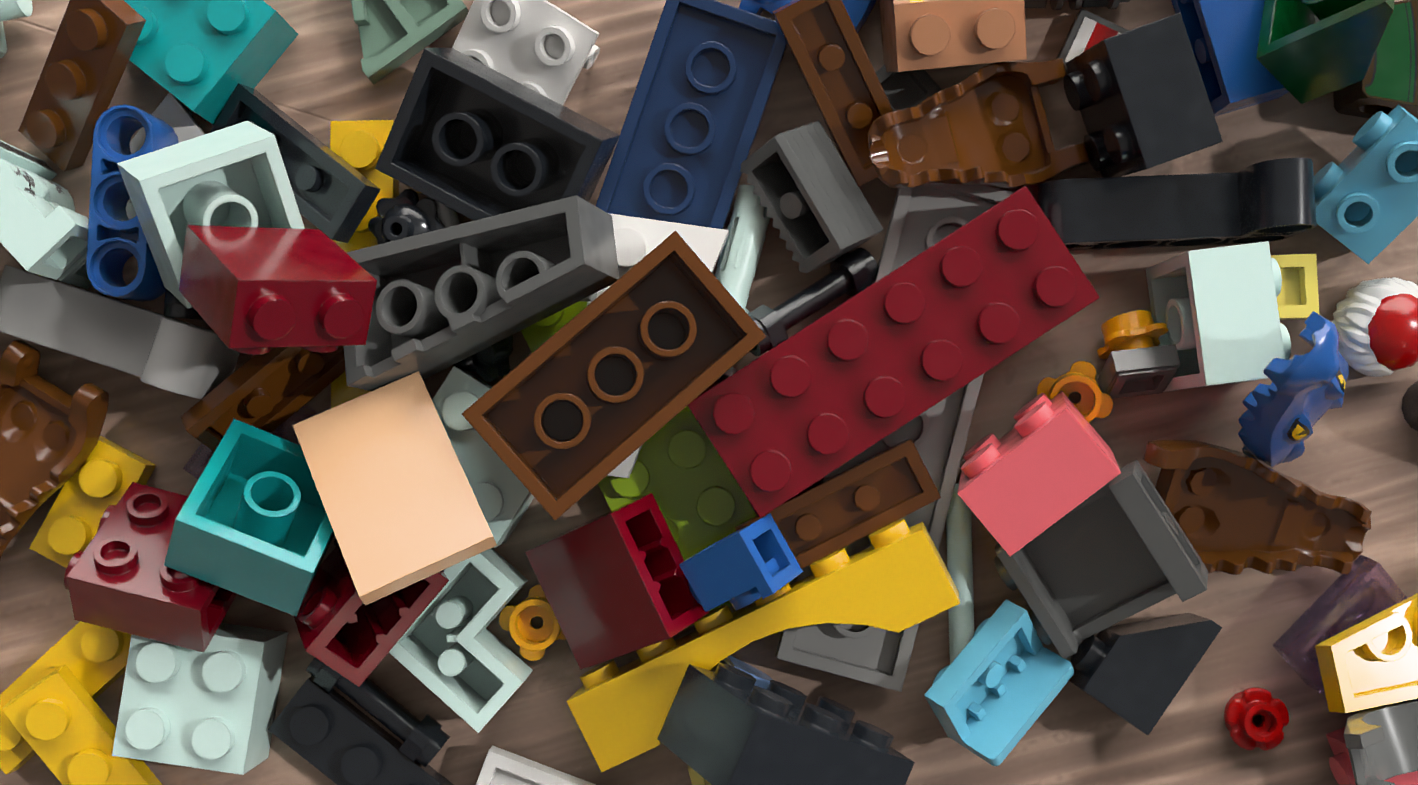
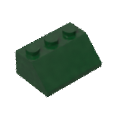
M1265 0L1256 59L1301 104L1333 91L1341 90L1346 86L1364 80L1393 13L1394 0Z

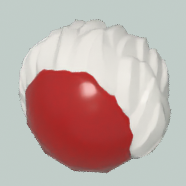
M1393 277L1363 281L1357 287L1349 289L1346 298L1336 304L1337 310L1333 312L1334 320L1332 321L1339 333L1338 351L1347 363L1357 372L1372 377L1388 376L1396 370L1415 365L1418 362V285L1411 281Z

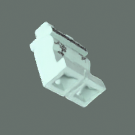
M0 140V243L26 271L54 280L59 279L61 282L88 290L92 286L86 268L89 219L75 212L74 201L68 190L51 181L57 173L45 161Z

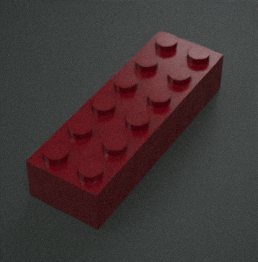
M1025 185L698 396L687 406L761 518L1100 297Z

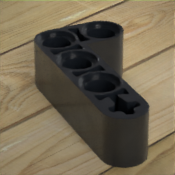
M1310 158L1267 160L1252 164L1239 172L1075 178L1049 181L1037 186L1038 205L1069 251L1273 242L1287 239L1317 227L1313 160Z

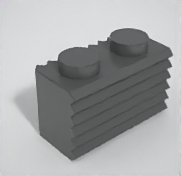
M819 120L814 123L811 122L806 126L796 127L791 131L779 133L741 163L740 172L747 174V183L754 185L753 194L761 196L760 205L767 207L766 216L774 218L773 227L780 229L779 238L787 240L786 249L793 251L792 260L800 263V272L807 274L842 255L852 252L884 230Z

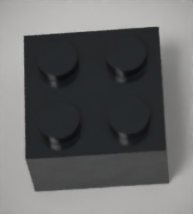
M1181 13L1104 39L1066 63L1068 70L1063 80L1065 94L1071 107L1075 111L1080 110L1088 133L1084 137V143L1091 162L1090 165L1095 171H1100L1102 177L1126 176L1223 142Z

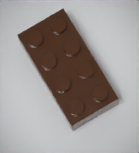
M674 231L467 408L462 415L550 516L556 520L760 343L766 335L677 231Z

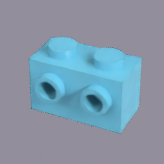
M1399 104L1388 115L1383 111L1373 115L1354 136L1352 142L1357 147L1339 165L1329 162L1314 176L1317 224L1367 264L1418 217V119Z

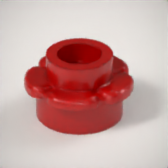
M1253 687L1239 692L1229 699L1224 709V722L1230 732L1231 739L1239 747L1249 751L1259 747V749L1267 751L1278 746L1284 739V732L1282 730L1289 723V713L1284 702L1278 698H1272L1270 691ZM1260 714L1263 719L1262 723L1255 726L1252 719L1255 715Z

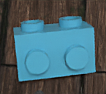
M1006 599L990 618L985 619L977 627L971 641L954 661L939 671L932 686L924 696L948 737L992 766H998L1074 675V669L1070 661L1043 647L1027 610Z

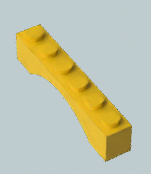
M905 519L895 521L869 535L872 546L850 557L845 548H842L810 564L809 567L813 573L812 575L792 585L787 583L774 594L764 599L761 597L754 601V603L734 613L731 612L728 604L709 611L708 614L693 623L696 631L676 641L671 637L670 639L636 650L639 659L618 668L615 660L612 659L582 674L579 678L583 686L566 702L601 772L661 744L658 736L689 664L711 671L720 661L753 641L786 629L823 623L867 625L899 633L960 604L959 592L923 521L910 528Z

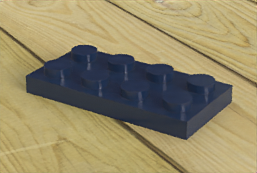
M666 0L596 207L609 214L724 229L743 174L740 172L741 163L749 157L788 45L776 21L716 0Z

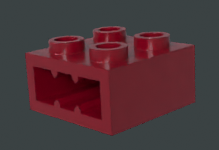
M187 225L179 291L228 348L244 354L260 355L270 352L272 347H301L313 352L328 353L337 350L338 346L366 345L377 280L320 229Z
M132 482L117 505L112 504L107 507L101 517L98 532L84 551H78L73 555L65 572L64 586L70 593L74 620L205 652L237 593L164 566L175 519L189 496Z
M652 493L572 528L525 552L580 670L670 639L709 613V611H704L702 605L695 600L690 591L688 580L679 564L684 562V559Z
M335 538L334 545L336 547L320 565L297 616H294L305 651L360 687L449 582V579L442 570L365 606L357 593L340 546Z

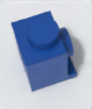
M771 513L711 544L679 564L688 580L693 597L702 605L705 612L729 600L735 611L761 597L764 599L774 594L803 572Z

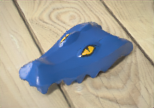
M1314 311L1305 320L1304 323L1307 326L1298 335L1311 345L1313 349L1304 355H1294L1290 360L1272 359L1263 372L1272 383L1270 385L1258 384L1242 401L1248 409L1238 419L1243 427L1238 432L1245 445L1242 451L1269 468H1273L1280 463L1291 462L1302 456L1305 451L1304 440L1313 434L1312 427L1328 409L1342 408L1349 365L1338 351L1339 333L1335 324Z

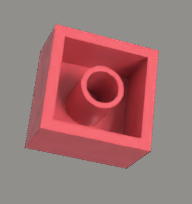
M1063 391L1059 392L1051 400L1045 393L1036 396L1013 416L1017 423L1011 431L999 440L993 433H990L963 455L966 462L960 468L961 476L957 494L1010 557L1121 474L1111 448Z

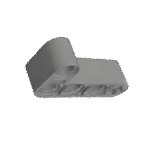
M5 265L0 278V332L141 377L140 381L193 398L202 399L234 372L240 352L228 348L212 330L172 317H165L160 313Z

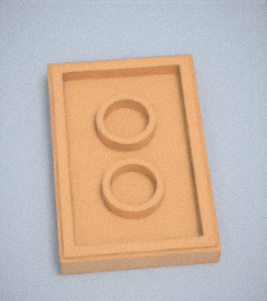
M419 371L292 425L357 593L365 606L497 546Z

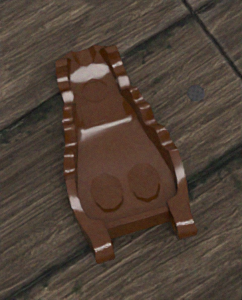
M1063 58L1044 62L993 63L977 70L962 82L931 95L914 107L889 112L873 121L867 133L870 159L879 179L890 188H913L930 183L980 184L1003 188H1021L1025 185L1040 184L1067 170L1091 163L1085 143L1071 144L1058 150L1054 149L1039 88L1054 85L1064 80L1067 73Z
M14 340L3 352L0 361V559L7 545L35 511L84 465L98 443L109 404L108 392L92 383L84 384L76 391L74 396H71L37 375L41 357L40 352L21 340Z
M1198 440L1148 441L1143 459L1145 462L1161 468L1155 488L1205 564L1208 573L1222 571L1231 575H1239L1243 569L1253 568L1265 574H1272L1273 570L1295 571L1297 564H1302L1308 567L1318 566L1332 569L1340 574H1349L1353 562L1363 552V540L1366 532L1371 529L1370 515L1372 513L1364 504L1347 497L1320 492L1302 481L1267 467L1251 456L1232 449Z

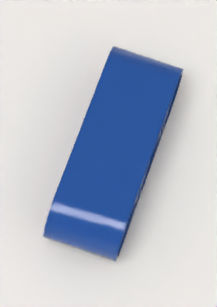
M126 104L113 106L104 111L96 121L93 133L86 268L88 278L93 287L102 294L145 302L155 300L163 295L165 287L137 215L130 220L127 216L126 206L130 196L117 163L178 144L179 141L174 129L169 124L137 107ZM144 127L146 135L144 144L139 151L132 154L129 145L131 137L137 130ZM135 256L138 262L137 276L132 283L127 285L123 279V267L130 257Z

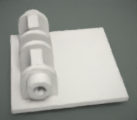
M474 0L452 48L564 105L582 67L588 70L595 62L600 51L595 42L600 33L547 0Z

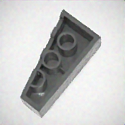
M576 195L347 252L352 259L377 280L366 345L344 346L347 386L373 391L418 371L424 380L614 284L619 279L612 215Z

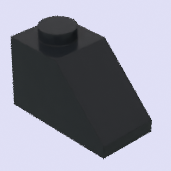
M1192 613L1110 626L1100 631L1097 636L1092 635L1080 643L1076 654L1072 656L1070 661L1074 668V675L1069 682L1130 725L1149 735L1222 627L1210 619Z

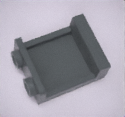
M1138 460L1120 468L1121 474L1011 557L999 543L994 548L997 554L994 558L995 566L1003 582L1012 591L1020 590L1032 609L1029 611V617L1038 637L1046 645L1053 643L1064 659L1076 654L1079 643L1084 639L1176 593L1181 601L1184 602L1207 590L1208 569Z

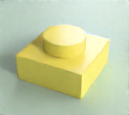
M1316 254L1271 255V258L1277 261L1282 276L1281 291L1277 296L1280 320H1306L1313 311L1319 314Z

